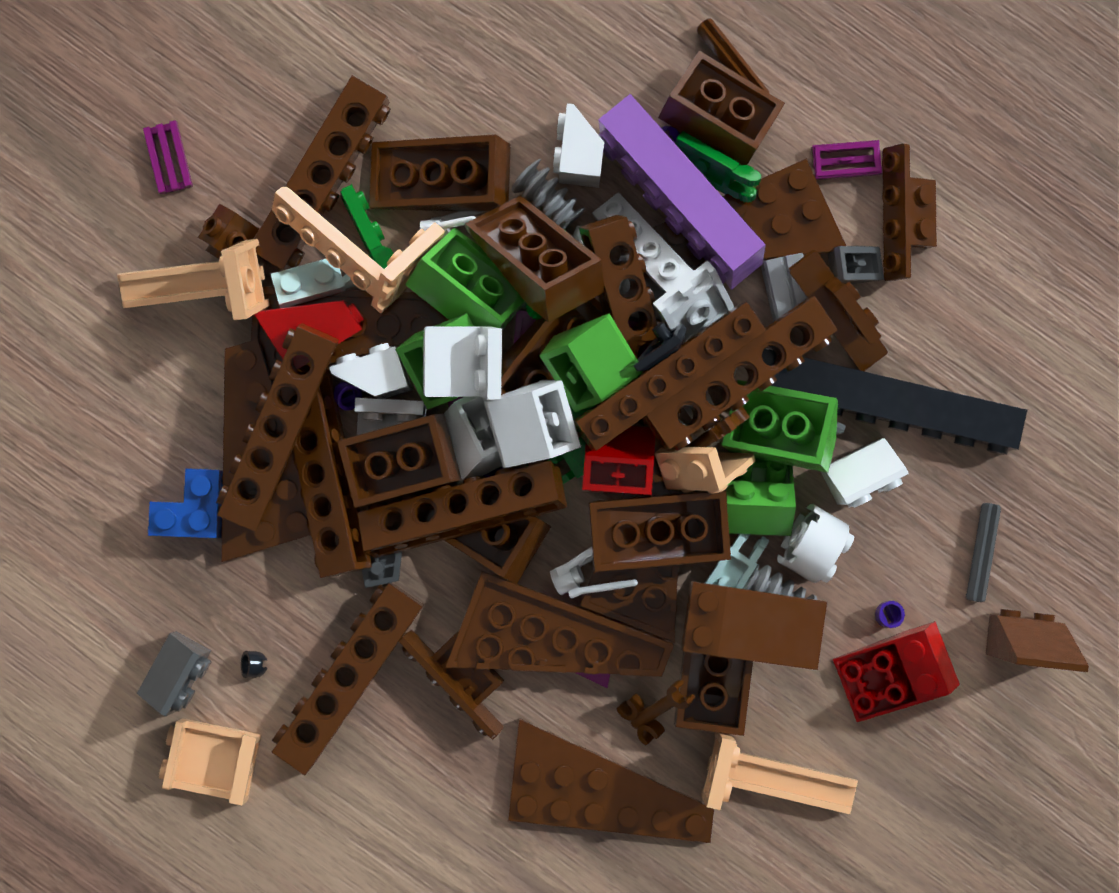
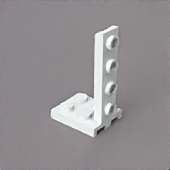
M619 192L592 212L597 221L614 215L627 217L628 221L630 220L633 223L637 233V240L634 241L636 251L644 259L646 274L665 293L653 305L669 331L682 323L687 330L683 343L734 308L716 269L706 261L693 271Z

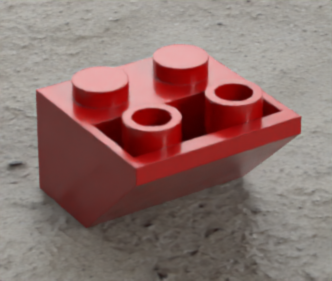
M631 426L597 451L590 450L586 444L582 490L651 496L655 435L650 428Z

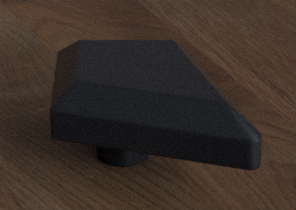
M663 322L656 325L652 331L657 338L653 340L633 364L636 371L649 370L680 349L687 330L682 323L670 331Z

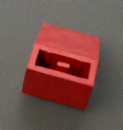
M936 621L903 631L833 659L857 722L950 695L960 685Z

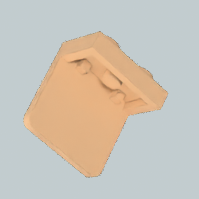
M661 447L655 452L666 489L681 490L684 493L695 490L708 491L711 494L722 492L732 480L745 474L747 468L756 461L753 453L717 452L716 447H683L678 451L674 447L671 449Z

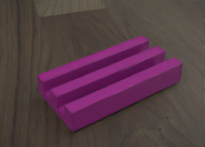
M173 120L169 121L168 124L163 125L161 123L157 124L156 127L143 128L159 194L162 195L193 187L178 122ZM171 131L183 177L182 182L177 181L166 132ZM154 135L159 136L170 185L165 184Z
M879 140L812 145L811 153L813 154L812 165L816 180L882 174ZM873 150V155L825 159L820 157V153ZM874 162V167L822 171L821 169L822 166Z

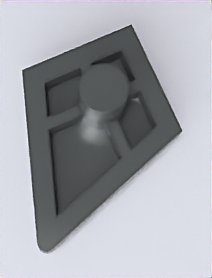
M402 551L379 558H374L370 555L372 567L362 570L365 588L399 581Z

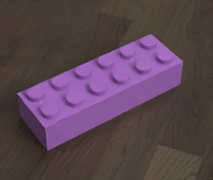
M631 94L598 119L600 129L598 135L604 141L603 153L610 161L616 159L623 167L621 172L628 182L633 186L638 184L645 192L643 197L654 210L659 208L667 216L665 222L676 235L683 234L689 241L687 247L698 260L704 258L716 269L723 284L726 283L732 290L763 264L764 242Z

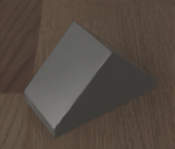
M838 246L828 253L831 272L844 284L848 281L851 284L884 280L880 247Z

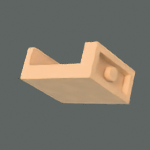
M183 718L176 721L175 726H170L166 739V745L171 746L168 759H163L159 772V779L164 780L162 789L170 790L171 788L225 798L229 799L231 804L244 805L248 801L261 734Z

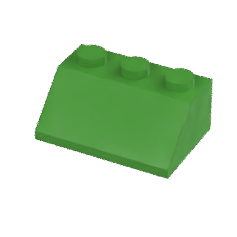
M456 227L420 259L405 284L449 320L467 313L474 326H492L501 328L502 331L525 303L523 298L482 248Z
M742 380L737 381V383L742 386L747 382ZM769 386L761 392L756 388L747 395L749 401L743 407L750 418L724 436L722 446L730 453H753L756 459L826 473L829 472L836 443L837 398Z

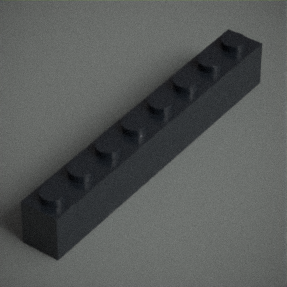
M764 348L762 359L769 366L775 362L776 354L774 350ZM804 358L805 361L789 372L785 368L774 375L777 381L771 385L837 398V416L842 417L844 411L856 414L855 420L864 423L875 424L876 419L889 422L888 428L908 432L909 427L921 429V436L941 440L942 435L955 437L954 443L962 446L974 447L975 442L988 445L987 451L1001 455H1007L1008 450H1019L1028 411L1027 409L809 358Z

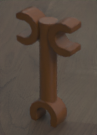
M741 406L685 447H708L732 432L750 416L744 407Z
M683 680L675 681L667 689L665 697L644 709L643 700L637 694H634L628 701H623L616 708L622 718L630 721L631 725L638 729V739L645 746L665 732L663 725L655 720V718L673 707L685 709L694 701V694L685 697L679 692V688L684 684Z

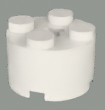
M810 504L806 508L811 510V512L806 517L799 514L793 522L792 535L784 537L781 547L786 549L784 557L778 554L777 561L812 583H817L820 580L827 583L836 571L837 565H835V562L841 552L844 554L849 550L854 541V536L849 533L848 524L818 506Z

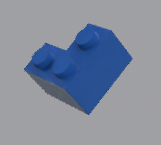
M185 469L184 503L150 501L148 536L222 538V517L217 516L221 505L216 504V501L223 487V470Z

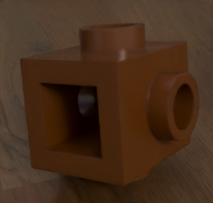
M219 204L213 215L205 221L203 230L198 238L209 245L205 251L219 259L222 256V250L242 241L254 239L259 228L236 212Z

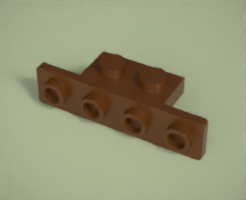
M902 143L886 147L882 151L883 267L885 281L911 278V247H937L936 180L910 177V145Z
M812 250L788 269V272L807 298L813 296L817 298L838 329L833 335L860 371H866L887 355L888 351L880 341L882 336L875 328L879 324L877 318L868 307L865 309L861 308L857 302L861 296L849 281L844 284L836 278L817 251Z
M413 630L407 632L399 640L405 655L410 660L417 661L426 670L425 673L428 679L434 685L441 686L450 695L449 700L458 710H464L473 719L472 723L479 733L484 736L488 735L492 740L496 738L504 727L482 702L503 683L504 679L494 669L445 668L459 633L458 631L435 653Z

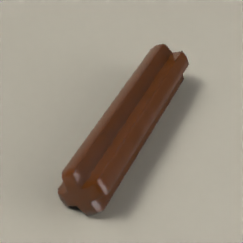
M711 18L704 20L697 27V33L720 62L769 93V90Z

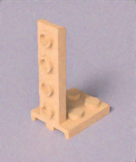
M281 187L275 192L272 211L280 222L286 225L289 224L300 234V237L307 245L317 248L325 255L327 261L333 267L340 268L345 272L357 288L366 290L373 296L371 306L380 313L387 309L408 289L405 284L420 259L443 238L445 230L436 223H433L426 231L420 229L410 240V246L404 251L397 250L388 260L387 267L383 269L288 187Z
M258 239L245 240L222 250V256L219 258V261L117 274L123 308L225 296L228 311H232L233 320L251 317L270 306L269 299H264L261 280L265 279L263 265L259 266L256 253V247L259 246Z
M715 732V741L708 761L705 785L701 792V797L706 807L721 810L722 801L728 803L732 787L851 814L858 780L741 753L740 748L737 747L736 740L731 734Z

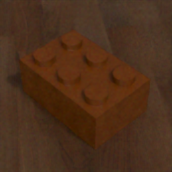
M433 414L337 441L354 508L462 480L444 414Z

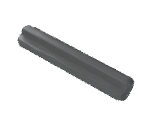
M983 503L981 506L966 598L969 601L982 603L986 600L1001 513V506L997 504Z

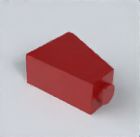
M345 300L262 310L255 314V317L282 359H284L287 349L282 348V345L290 328L296 330L297 326L303 323L339 339V344L362 330L360 322L364 320L354 302L348 305ZM296 355L293 360L297 370L310 362L304 355Z

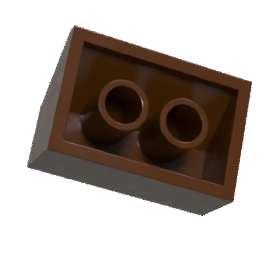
M699 50L669 95L658 118L678 131H684L739 162V165H748L785 103Z

